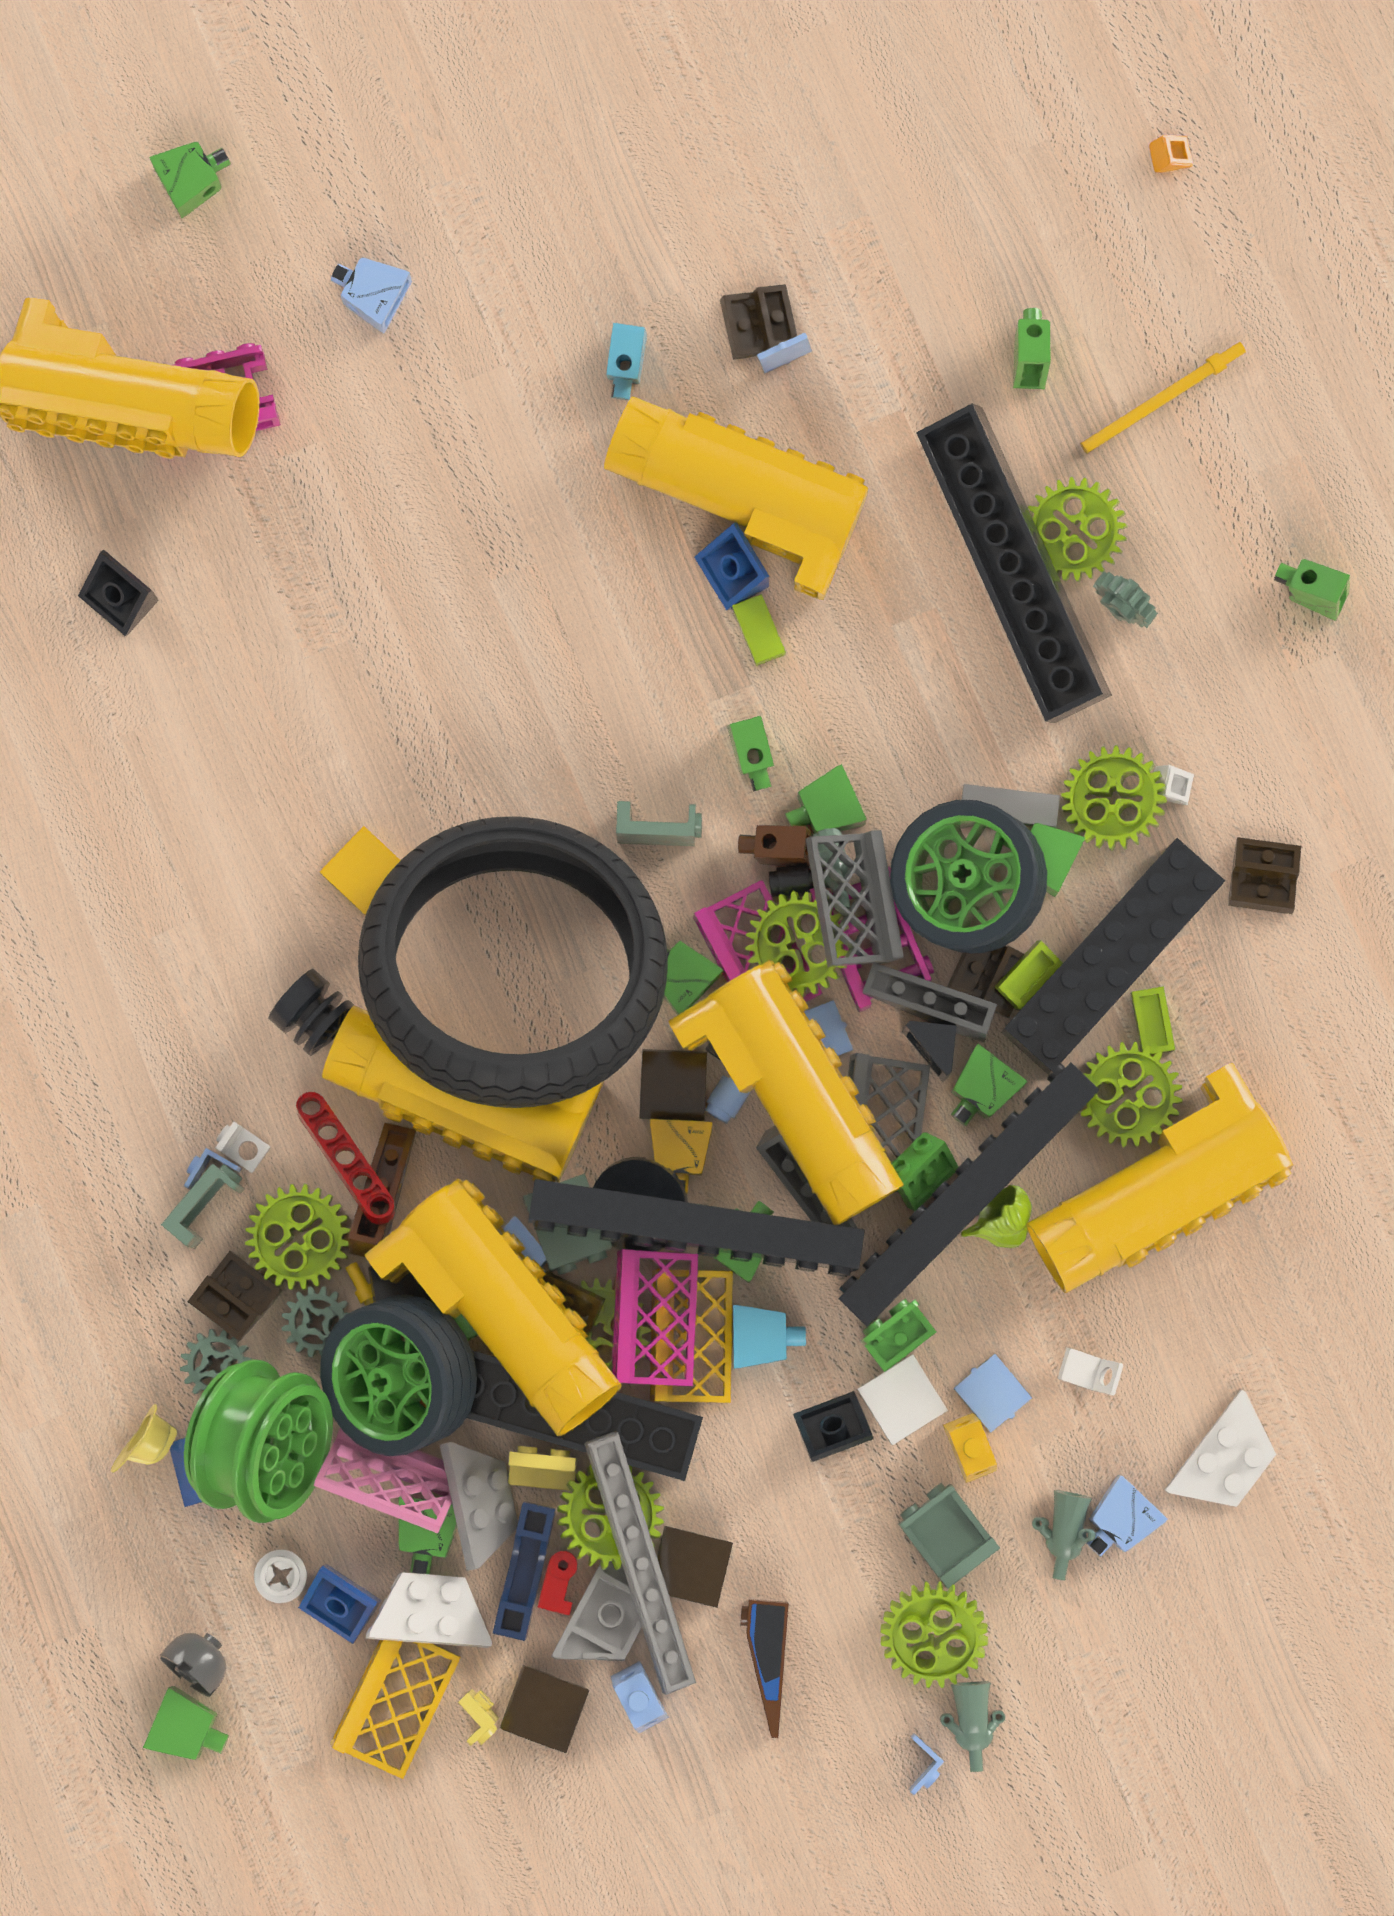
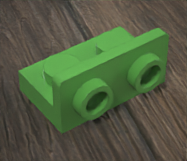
M927 1132L922 1133L891 1163L904 1184L898 1192L907 1208L916 1211L923 1205L937 1188L947 1181L959 1167L946 1142Z

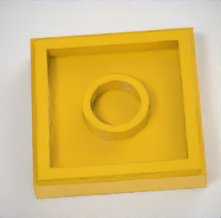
M363 826L321 869L320 874L366 916L376 891L390 871L400 862V859Z

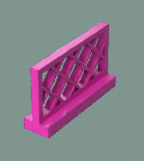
M763 880L707 908L704 907L693 915V919L717 965L723 970V976L727 983L748 970L750 964L748 960L753 955V951H750L748 956L737 953L732 947L735 934L747 937L746 933H749L737 929L741 913L759 917V921L762 919L757 911L744 908L746 897L759 890L765 900L763 907L765 911L768 907L767 901H773ZM742 899L740 906L732 904ZM724 907L737 910L738 914L734 927L720 924L714 912ZM778 925L780 928L778 939L774 941L777 944L781 943L782 935L784 938L786 935L784 928ZM724 930L732 932L730 940L728 939ZM796 942L791 944L792 949L799 950ZM801 953L804 970L808 972L810 968ZM739 959L747 961L745 968H743ZM794 961L792 970L786 968L789 974L794 972L796 968V961ZM818 985V994L810 992L803 998L807 1003L823 993Z
M625 1249L617 1251L612 1373L620 1383L693 1386L698 1254ZM640 1258L653 1259L661 1268L649 1281L639 1272ZM659 1259H667L670 1261L666 1265H664ZM677 1260L690 1261L689 1275L680 1283L668 1268ZM663 1273L676 1285L665 1298H662L651 1285ZM640 1279L644 1285L638 1290ZM688 1281L689 1291L683 1287ZM648 1288L659 1303L646 1314L638 1306V1296ZM680 1290L688 1299V1308L678 1316L667 1301ZM661 1306H664L675 1319L663 1331L650 1319ZM637 1312L643 1317L638 1323ZM686 1315H687V1325H686V1323L682 1320ZM645 1321L658 1334L646 1347L636 1338L637 1329ZM677 1323L687 1332L686 1341L678 1349L665 1336ZM660 1339L674 1352L661 1365L648 1352ZM636 1346H637V1347L641 1350V1352H639V1353L635 1356V1354H636ZM685 1348H686V1358L680 1353V1352L683 1351ZM645 1354L656 1369L647 1378L635 1377V1362ZM676 1356L685 1365V1379H673L664 1369ZM659 1372H661V1374H662L665 1378H654V1377H655Z

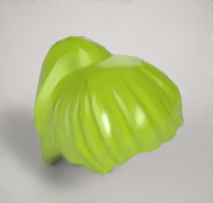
M1008 1185L980 1212L977 1223L963 1230L961 1236L980 1237L997 1247H1019L1026 1240L1028 1234L1026 1223H1028L1032 1211V1204L1028 1195L1020 1186Z

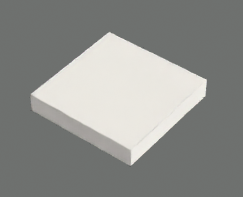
M914 1355L909 1356L857 1389L891 1445H894L948 1411Z

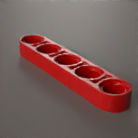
M316 1092L303 1093L296 1102L297 1115L365 1216L377 1225L388 1223L395 1214L392 1196L325 1099ZM313 1101L320 1105V1110L316 1114L308 1115L302 1111L303 1105ZM332 1126L337 1130V1135L332 1139H323L319 1132L323 1127ZM342 1151L352 1152L355 1156L354 1160L349 1164L339 1163L336 1157ZM359 1176H367L371 1179L372 1183L367 1189L360 1190L353 1185L354 1180ZM377 1201H384L389 1205V1209L385 1214L377 1215L370 1209L372 1204Z

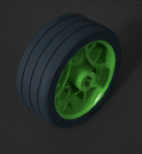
M954 800L938 804L927 810L907 827L896 845L891 861L890 884L894 902L902 918L917 934L931 943L960 953H984L1000 949L1015 941L1031 926L1041 910L1046 894L1047 868L1043 851L1035 836L1021 821L992 804L978 800ZM973 827L967 838H965L961 829ZM985 828L996 831L989 853L974 847ZM1004 841L1008 843L1012 852L1000 854ZM950 843H956V855L947 859L944 855L945 847ZM930 854L934 862L925 864ZM1005 865L1008 870L1007 877L1003 881L996 882L994 878L996 868ZM937 871L938 889L923 890V874ZM1013 892L1007 903L1003 894ZM925 897H936L931 908ZM995 897L1001 911L994 918L988 920L979 909L987 901ZM959 898L962 903L961 910L957 914L951 915L948 909L949 903L953 899ZM974 915L982 923L981 925L969 927Z
M407 1294L390 1296L346 1314L333 1326L325 1340L320 1363L322 1390L330 1402L332 1416L337 1424L356 1444L372 1453L385 1456L407 1455L450 1436L465 1421L471 1411L476 1394V1366L473 1352L464 1332L454 1318L449 1314H443L435 1303L422 1297ZM421 1399L425 1403L426 1408L420 1404Z

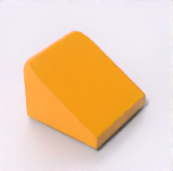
M1162 135L1149 144L1155 172L1162 173L1193 166L1187 136Z

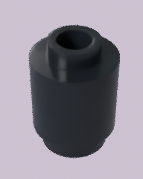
M807 865L777 867L776 871L768 872L771 897H779L780 894H784L787 899H790L793 891L797 892L799 897H803L805 892L810 893V889L814 888L811 870H808Z

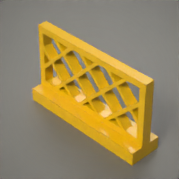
M661 1269L652 1270V1277ZM668 1269L675 1277H687L689 1275V1270ZM698 1270L697 1277L706 1278L701 1283L697 1281V1292L700 1291L712 1304L700 1316L696 1314L695 1326L699 1323L709 1333L711 1338L699 1349L694 1345V1360L699 1356L711 1370L699 1382L693 1378L694 1387L686 1395H673V1386L650 1385V1401L731 1403L733 1271ZM663 1273L652 1283V1286L662 1298H665L674 1289L675 1284ZM711 1278H725L724 1293L715 1300L703 1286ZM677 1293L667 1301L676 1313L682 1307L688 1308V1299L685 1298L683 1300ZM653 1294L651 1310L659 1303ZM674 1297H675L676 1300L679 1302V1304H678L675 1308H674ZM723 1299H724V1309L719 1305V1303H720ZM661 1306L651 1316V1320L661 1331L674 1321L673 1316L664 1306ZM714 1308L724 1316V1325L716 1333L702 1320ZM675 1325L665 1336L676 1346L682 1339L684 1342L686 1341L687 1332H682ZM651 1328L652 1341L658 1334ZM674 1331L679 1335V1337L675 1341ZM723 1331L724 1342L718 1337ZM660 1339L651 1348L650 1354L661 1365L673 1354V1351ZM714 1340L723 1348V1358L715 1366L702 1354ZM675 1358L664 1367L665 1371L673 1379L680 1373L685 1375V1365H681ZM650 1361L651 1374L656 1369V1367ZM673 1363H674L675 1366L678 1368V1370H677L674 1374H673ZM722 1365H723V1375L718 1371V1369H719ZM659 1372L654 1378L665 1377ZM714 1373L723 1382V1396H710L701 1386ZM698 1389L704 1396L692 1394Z
M379 1640L330 1745L332 1749L343 1754L347 1753L404 1779L461 1657L435 1644L413 1642L417 1644L421 1657L402 1663L398 1651L403 1641ZM422 1647L432 1652L424 1655ZM441 1655L451 1660L445 1673L432 1677L427 1659ZM396 1657L399 1665L391 1667ZM423 1661L429 1679L410 1685L404 1668ZM401 1670L406 1687L388 1694L384 1684L387 1674ZM438 1680H441V1682H440V1684H439V1686H438V1688H437V1690H436V1687H435L434 1682H435V1681H438ZM431 1684L434 1693L431 1703L417 1707L412 1690ZM382 1687L384 1695L376 1698ZM408 1692L414 1709L395 1716L390 1698ZM386 1700L392 1717L373 1724L369 1713L372 1706ZM427 1710L422 1720L419 1712ZM416 1714L420 1724L417 1733L403 1738L397 1721ZM367 1718L370 1726L362 1728ZM394 1722L399 1740L381 1746L375 1729ZM372 1731L377 1745L376 1749L363 1753L353 1748L358 1735ZM412 1741L409 1750H407L405 1743ZM402 1745L405 1758L400 1769L387 1764L383 1751ZM379 1753L382 1761L372 1757V1755Z

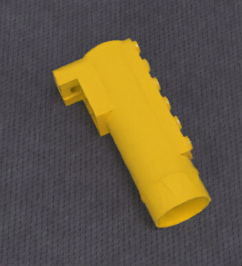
M38 298L24 299L12 340L6 344L0 353V417L7 423L6 426L16 432L31 430L49 438H53L55 435L65 436L73 442L93 441L106 448H113L116 445L125 447L134 453L150 451L168 459H172L174 456L185 458L188 449L196 450L200 453L242 457L249 450L255 436L259 417V392L253 379L232 376L215 370L191 369L117 356L103 334L68 328L64 320H60L55 313V307L50 300Z
M632 396L614 431L606 454L604 469L635 481L639 486H645L745 526L744 536L750 545L801 565L794 580V590L810 597L824 600L868 495V487L864 485L865 480L852 473H847L846 477L835 473V467L822 461H817L816 464L804 460L805 455L796 450L788 448L784 452L774 448L775 443L767 438L758 436L755 440L745 436L746 431L735 425L728 424L727 428L715 423L716 419L708 414L698 412L696 416L689 413L686 418L672 411V409L668 408L666 410Z
M768 960L732 979L711 993L707 998L670 1019L668 1022L684 1049L688 1048V1050L692 1051L709 1040L739 1092L748 1093L754 1089L804 1173L812 1193L817 1195L833 1224L839 1225L896 1192L904 1184L885 1154V1148L882 1147L873 1133L875 1130L871 1124L875 1123L876 1119L867 1105L862 1104L860 1106L855 1096L859 1094V1091L850 1076L846 1075L843 1077L838 1067L843 1064L833 1048L828 1047L826 1049L821 1039L826 1037L816 1020L814 1021L813 1018L809 1020L804 1011L809 1009L800 992L796 990L792 992L787 984L792 979L786 968L780 962L775 964L772 960Z
M355 1005L349 1010L338 1030L322 1072L323 1079L351 1090L359 1097L362 1096L378 1102L379 1108L384 1111L382 1115L398 1123L402 1119L414 1124L412 1128L422 1134L430 1136L434 1132L444 1137L442 1140L444 1143L457 1149L464 1145L472 1149V1154L479 1159L490 1162L491 1158L502 1162V1168L511 1173L520 1175L521 1171L532 1175L533 1182H535V1179L560 1182L604 1084L603 1081L588 1091L572 1098L536 1107L505 1108L469 1102L433 1087L410 1071L382 1040L368 1011Z
M1230 1063L1206 1076L1205 1083L1200 1088L1210 1105L1163 1130L1157 1141L1161 1147L1160 1149L1080 1194L1059 1202L1055 1208L1026 1223L1028 1233L1049 1273L1064 1293L1072 1291L1098 1275L1100 1277L1103 1276L1105 1272L1116 1265L1119 1268L1125 1264L1129 1268L1138 1265L1146 1260V1256L1149 1255L1148 1251L1155 1248L1157 1252H1160L1175 1243L1174 1241L1180 1233L1184 1232L1187 1237L1203 1227L1202 1225L1206 1223L1205 1219L1212 1216L1215 1221L1230 1213L1231 1209L1235 1206L1234 1203L1240 1200L1244 1205L1258 1197L1259 1193L1263 1191L1262 1187L1269 1185L1272 1189L1288 1180L1287 1177L1292 1174L1290 1170L1294 1164L1290 1159L1284 1141L1268 1114L1255 1101L1234 1063Z
M457 1178L454 1182L439 1189L414 1208L400 1226L369 1250L365 1257L381 1279H389L392 1283L396 1284L411 1272L443 1314H449L454 1318L462 1314L529 1400V1404L538 1410L557 1436L564 1435L603 1407L619 1391L622 1384L599 1357V1352L585 1339L588 1335L583 1330L587 1326L575 1310L572 1312L570 1308H565L562 1304L566 1301L564 1295L555 1285H551L549 1282L546 1283L542 1279L546 1273L534 1259L531 1260L528 1256L525 1257L522 1251L526 1248L515 1234L511 1235L509 1231H504L502 1228L505 1224L503 1218L494 1208L491 1209L488 1205L485 1206L481 1202L485 1199V1196L474 1183L471 1184L467 1179L463 1182Z

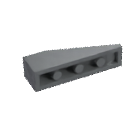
M878 963L872 964L863 989V994L928 1022L957 1026V1034L985 1043L997 1006L995 1003Z
M776 1126L766 1130L756 1149L811 1221L834 1225L817 1195L812 1193L804 1173ZM852 1218L839 1224V1226L857 1228Z

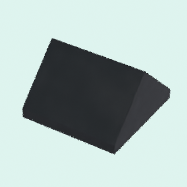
M105 550L99 553L78 594L79 598L124 636L130 634L159 601L147 585Z
M909 1021L902 1033L927 1064L930 1065L940 1080L944 1082L952 1073L957 1026Z
M854 1391L793 1414L810 1462L874 1439Z

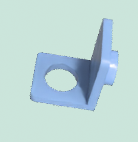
M206 1148L201 1157L195 1156L187 1169V1173L190 1176L184 1187L191 1189L195 1185L212 1157L239 1173L242 1168Z
M913 1733L911 1738L934 1759L909 1788V1791L915 1795L922 1786L928 1789L940 1775L937 1769L944 1761Z

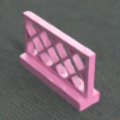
M341 1428L314 1483V1486L435 1533H439L452 1504L442 1459L418 1450L400 1456H385L372 1453L356 1444ZM339 1456L350 1461L342 1462ZM370 1468L382 1473L373 1474ZM360 1469L364 1476L352 1478L348 1471ZM339 1473L344 1481L336 1482L326 1478V1475ZM390 1480L395 1487L383 1490L379 1482ZM401 1480L408 1482L412 1485L404 1486ZM370 1485L375 1493L368 1494L362 1492L358 1487ZM421 1492L426 1499L414 1502L410 1494ZM432 1492L442 1495L443 1497L435 1498ZM401 1496L405 1505H396L390 1499ZM432 1508L437 1519L427 1517L421 1511Z

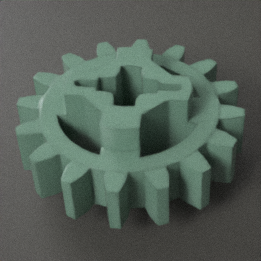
M1103 572L1093 585L1096 589L1095 592L1103 597L1100 601L1101 604L1120 621L1124 620L1129 624L1136 623L1140 627L1148 628L1158 614L1155 611V606L1149 603L1150 596L1132 579L1128 580L1122 576H1114L1110 572Z
M308 1287L307 1296L298 1291L296 1296L299 1301L297 1303L291 1301L286 1303L292 1310L290 1313H282V1317L289 1320V1324L281 1328L282 1331H290L292 1334L286 1340L287 1343H298L296 1352L300 1353L307 1348L308 1357L313 1358L316 1350H319L320 1355H322L325 1340L331 1332L333 1320L337 1317L341 1320L348 1314L347 1312L344 1313L343 1309L349 1303L346 1300L338 1303L339 1293L336 1291L330 1297L327 1296L326 1287H322L319 1294H316L313 1287ZM323 1300L330 1303L331 1306L325 1309H318L311 1301ZM301 1309L304 1314L303 1321L300 1326L296 1327V1318ZM311 1312L319 1317H325V1320L322 1321L324 1332L318 1328L310 1327V1324L313 1323ZM310 1335H317L323 1343L311 1344L304 1339Z
M209 1329L208 1338L202 1333L196 1334L199 1341L197 1344L187 1343L191 1352L190 1354H181V1358L187 1360L188 1363L180 1367V1371L189 1373L184 1383L191 1384L194 1382L195 1387L192 1392L198 1394L208 1386L202 1380L208 1377L215 1378L219 1374L217 1370L206 1371L213 1364L212 1357L226 1359L220 1365L221 1370L231 1366L237 1360L239 1364L252 1358L244 1357L243 1354L249 1349L248 1345L239 1347L237 1345L239 1341L234 1337L228 1339L229 1333L225 1330L221 1332L220 1336H217L215 1329ZM221 1342L228 1345L231 1349L220 1352L216 1350L212 1343ZM201 1352L203 1355L201 1365L195 1369L196 1357Z

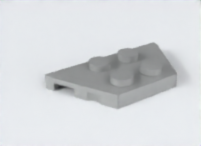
M453 1442L441 1444L440 1449L467 1571L478 1569L517 1529L518 1520L510 1484L508 1483L506 1465L504 1461Z
M609 1561L607 1568L602 1570L600 1563L551 1656L552 1658L568 1660H625L642 1626L622 1564L620 1569L615 1570L612 1561Z

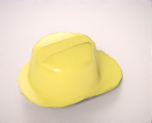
M156 1404L149 1409L138 1431L114 1461L111 1467L112 1473L116 1472L127 1460L149 1465L160 1461L168 1453L177 1436V1430L155 1414L157 1410Z

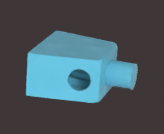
M613 323L606 373L607 378L613 380L611 398L630 400L632 383L640 384L647 341L645 327ZM630 361V368L628 370H620V363Z
M733 1305L734 1369L783 1361L787 1359L786 1346H806V1326L786 1327V1313Z

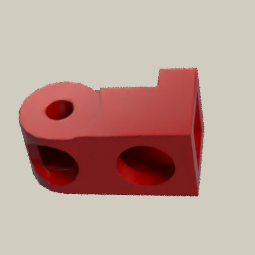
M559 1551L551 1557L539 1598L538 1608L570 1616L573 1602L566 1601L565 1597L570 1578L578 1570L577 1558L572 1553Z

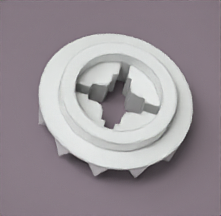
M271 1551L264 1555L256 1565L254 1571L255 1586L258 1592L271 1602H289L297 1598L306 1586L307 1571L303 1560L292 1551ZM272 1564L280 1570L292 1567V1570L289 1572L290 1574L286 1577L290 1588L282 1582L269 1585L276 1576Z

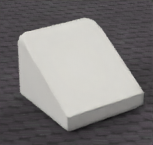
M1171 765L1156 766L1154 772L1160 771L1162 777L1155 783H1164L1166 789L1158 793V795L1165 796L1168 802L1188 805L1194 774Z

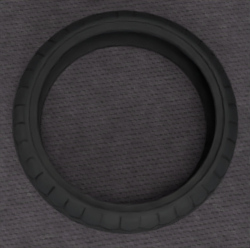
M506 816L479 819L449 828L424 841L400 860L383 880L367 910L359 940L358 972L365 1006L377 1032L391 1052L410 1071L433 1087L469 1102L493 1107L524 1108L548 1105L584 1093L608 1079L627 1063L646 1039L660 1011L667 983L668 953L663 925L650 894L633 870L613 851L594 838L556 822L530 817ZM500 871L535 873L551 877L575 888L604 912L623 943L628 961L629 981L621 998L607 1017L582 1037L566 1045L538 1053L504 1054L472 1047L447 1035L432 1024L413 1003L403 985L396 963L397 950L407 926L416 913L436 894L461 880L480 874Z

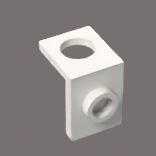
M233 1122L231 1126L226 1125L216 1139L219 1143L215 1147V1149L251 1173L255 1171L270 1149L268 1144L236 1122ZM251 1141L256 1144L258 1152L254 1159L244 1160L240 1157L239 1148L242 1143Z
M1066 1348L1058 1379L1092 1391L1114 1396L1123 1364L1101 1359L1072 1348ZM1111 1368L1112 1378L1109 1384L1105 1386L1104 1375Z

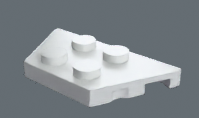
M1240 1390L1165 1488L1167 1493L1234 1507L1239 1505L1276 1456L1271 1442L1245 1391Z
M405 1572L398 1574L391 1586L389 1596L384 1599L379 1609L380 1612L376 1620L366 1632V1639L483 1648L492 1646L491 1638L465 1577Z

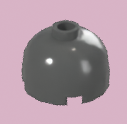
M195 1633L180 1635L168 1644L160 1654L161 1661L180 1679L181 1677L192 1683L190 1687L207 1697H210L220 1686L227 1668L225 1657L219 1651L222 1644L208 1633L204 1637Z

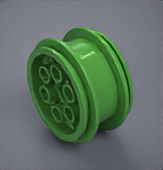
M251 1359L222 1370L209 1383L199 1398L191 1416L185 1438L184 1467L186 1476L201 1501L216 1509H227L237 1505L244 1517L256 1523H268L276 1519L285 1518L300 1508L316 1487L314 1486L315 1479L331 1447L333 1416L326 1394L312 1377L299 1372L288 1373L280 1377L277 1370L263 1360Z

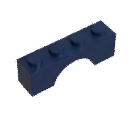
M526 1501L522 1503L510 1565L492 1634L522 1641L527 1639L556 1508Z

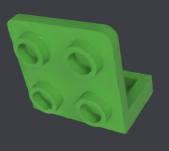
M905 1298L888 1311L892 1316L884 1323L877 1319L862 1331L866 1337L861 1340V1343L883 1372L887 1371L936 1333L935 1329L917 1307L919 1303L916 1299L909 1303Z

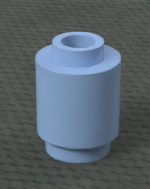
M723 1075L706 1101L709 1104L705 1111L727 1124L730 1118H735L750 1092H739L732 1078Z

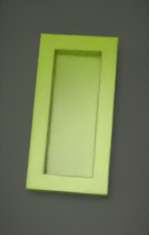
M762 594L732 605V610L756 666L786 655Z
M1038 940L998 982L995 988L1016 1010H1021L1063 962L1041 940Z
M1164 986L1131 992L1141 1052H1143L1147 1045L1151 1047L1150 1055L1160 1051L1162 1053L1175 1051Z

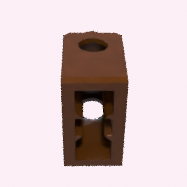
M757 825L756 835H739L738 853L754 854V858L763 865H807L810 868L806 838L813 837V834L807 826ZM773 842H776V845L772 849H769V846Z

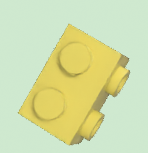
M518 1446L517 1452H510L508 1465H510L508 1483L517 1486L570 1491L567 1483L570 1480L575 1482L577 1458L570 1457V1451L551 1449L550 1455L537 1454V1447Z
M471 1689L458 1703L480 1726L467 1739V1742L470 1746L476 1741L482 1745L498 1729L494 1724L499 1717L491 1710L494 1703L482 1690L476 1693Z

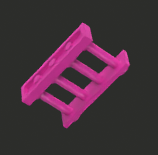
M888 866L889 877H890L891 868H890V866ZM860 882L851 885L858 892L862 889ZM813 888L810 889L812 902L816 899ZM894 902L897 922L902 933L900 934L902 948L908 947L915 963L898 971L916 977L920 976L922 979L931 982L930 974L934 973L932 963L928 955L922 957L909 924L902 918ZM866 914L857 917L865 925L867 922ZM849 922L847 924L849 929L844 933L849 937L850 934L859 930ZM844 944L843 949L849 951L848 947ZM872 946L863 950L868 955H873ZM862 964L847 965V968H840L858 1012L871 1008L872 1003L870 999L872 997L863 994L867 980L862 981L858 969L862 968Z

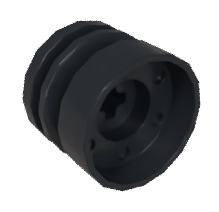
M314 969L308 970L284 993L268 1017L285 1034L299 1026L300 1028L293 1041L300 1045L308 1039L303 1050L310 1056L335 1039L346 1015L354 1006L349 1000L339 1005L343 998L339 991L325 999L324 995L330 983Z

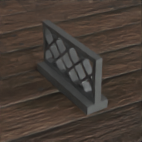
M873 830L860 834L806 838L827 966L834 967L868 963L886 964L903 958L882 831ZM848 842H854L856 854L854 861L843 852ZM818 844H824L833 853L827 863L819 855ZM838 858L849 867L844 877L840 876L832 868ZM854 873L860 878L862 888L860 892L848 883ZM827 875L838 884L833 895L825 889L824 879ZM843 890L854 899L849 910L837 900ZM859 905L866 911L867 922L865 925L854 915ZM832 907L844 916L838 927L830 919L829 912ZM849 922L860 931L855 941L851 940L843 932ZM865 937L871 941L873 955H868L859 947ZM838 939L849 948L844 958H837L835 944Z
M863 1053L850 1055L848 1077L850 1076L859 1091L855 1098L860 1106L862 1104L867 1105L868 1100L878 1094L888 1109L875 1118L876 1122L871 1125L883 1139V1142L880 1143L882 1147L887 1145L895 1157L898 1158L901 1154L891 1141L905 1131L913 1143L922 1133L930 1065L874 1057ZM873 1064L885 1066L892 1076L880 1087L871 1077ZM892 1067L902 1068V1070L896 1073ZM908 1070L921 1071L919 1086L910 1092L900 1079V1076ZM895 1080L906 1096L892 1106L881 1090ZM871 1085L874 1091L869 1094V1088ZM918 1092V1099L916 1100L913 1095ZM909 1099L916 1108L915 1118L906 1124L895 1109ZM891 1112L901 1128L890 1137H887L877 1122ZM912 1124H914L913 1133L909 1129Z

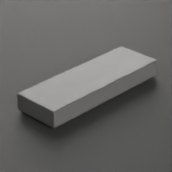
M969 784L963 785L962 800H978L995 805L1021 821L1024 825L1033 826L1034 823H1040L1054 828L1057 826L1060 795Z

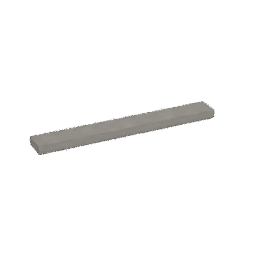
M614 1431L585 1442V1447L662 1693L667 1695L692 1685L696 1681L618 1432Z

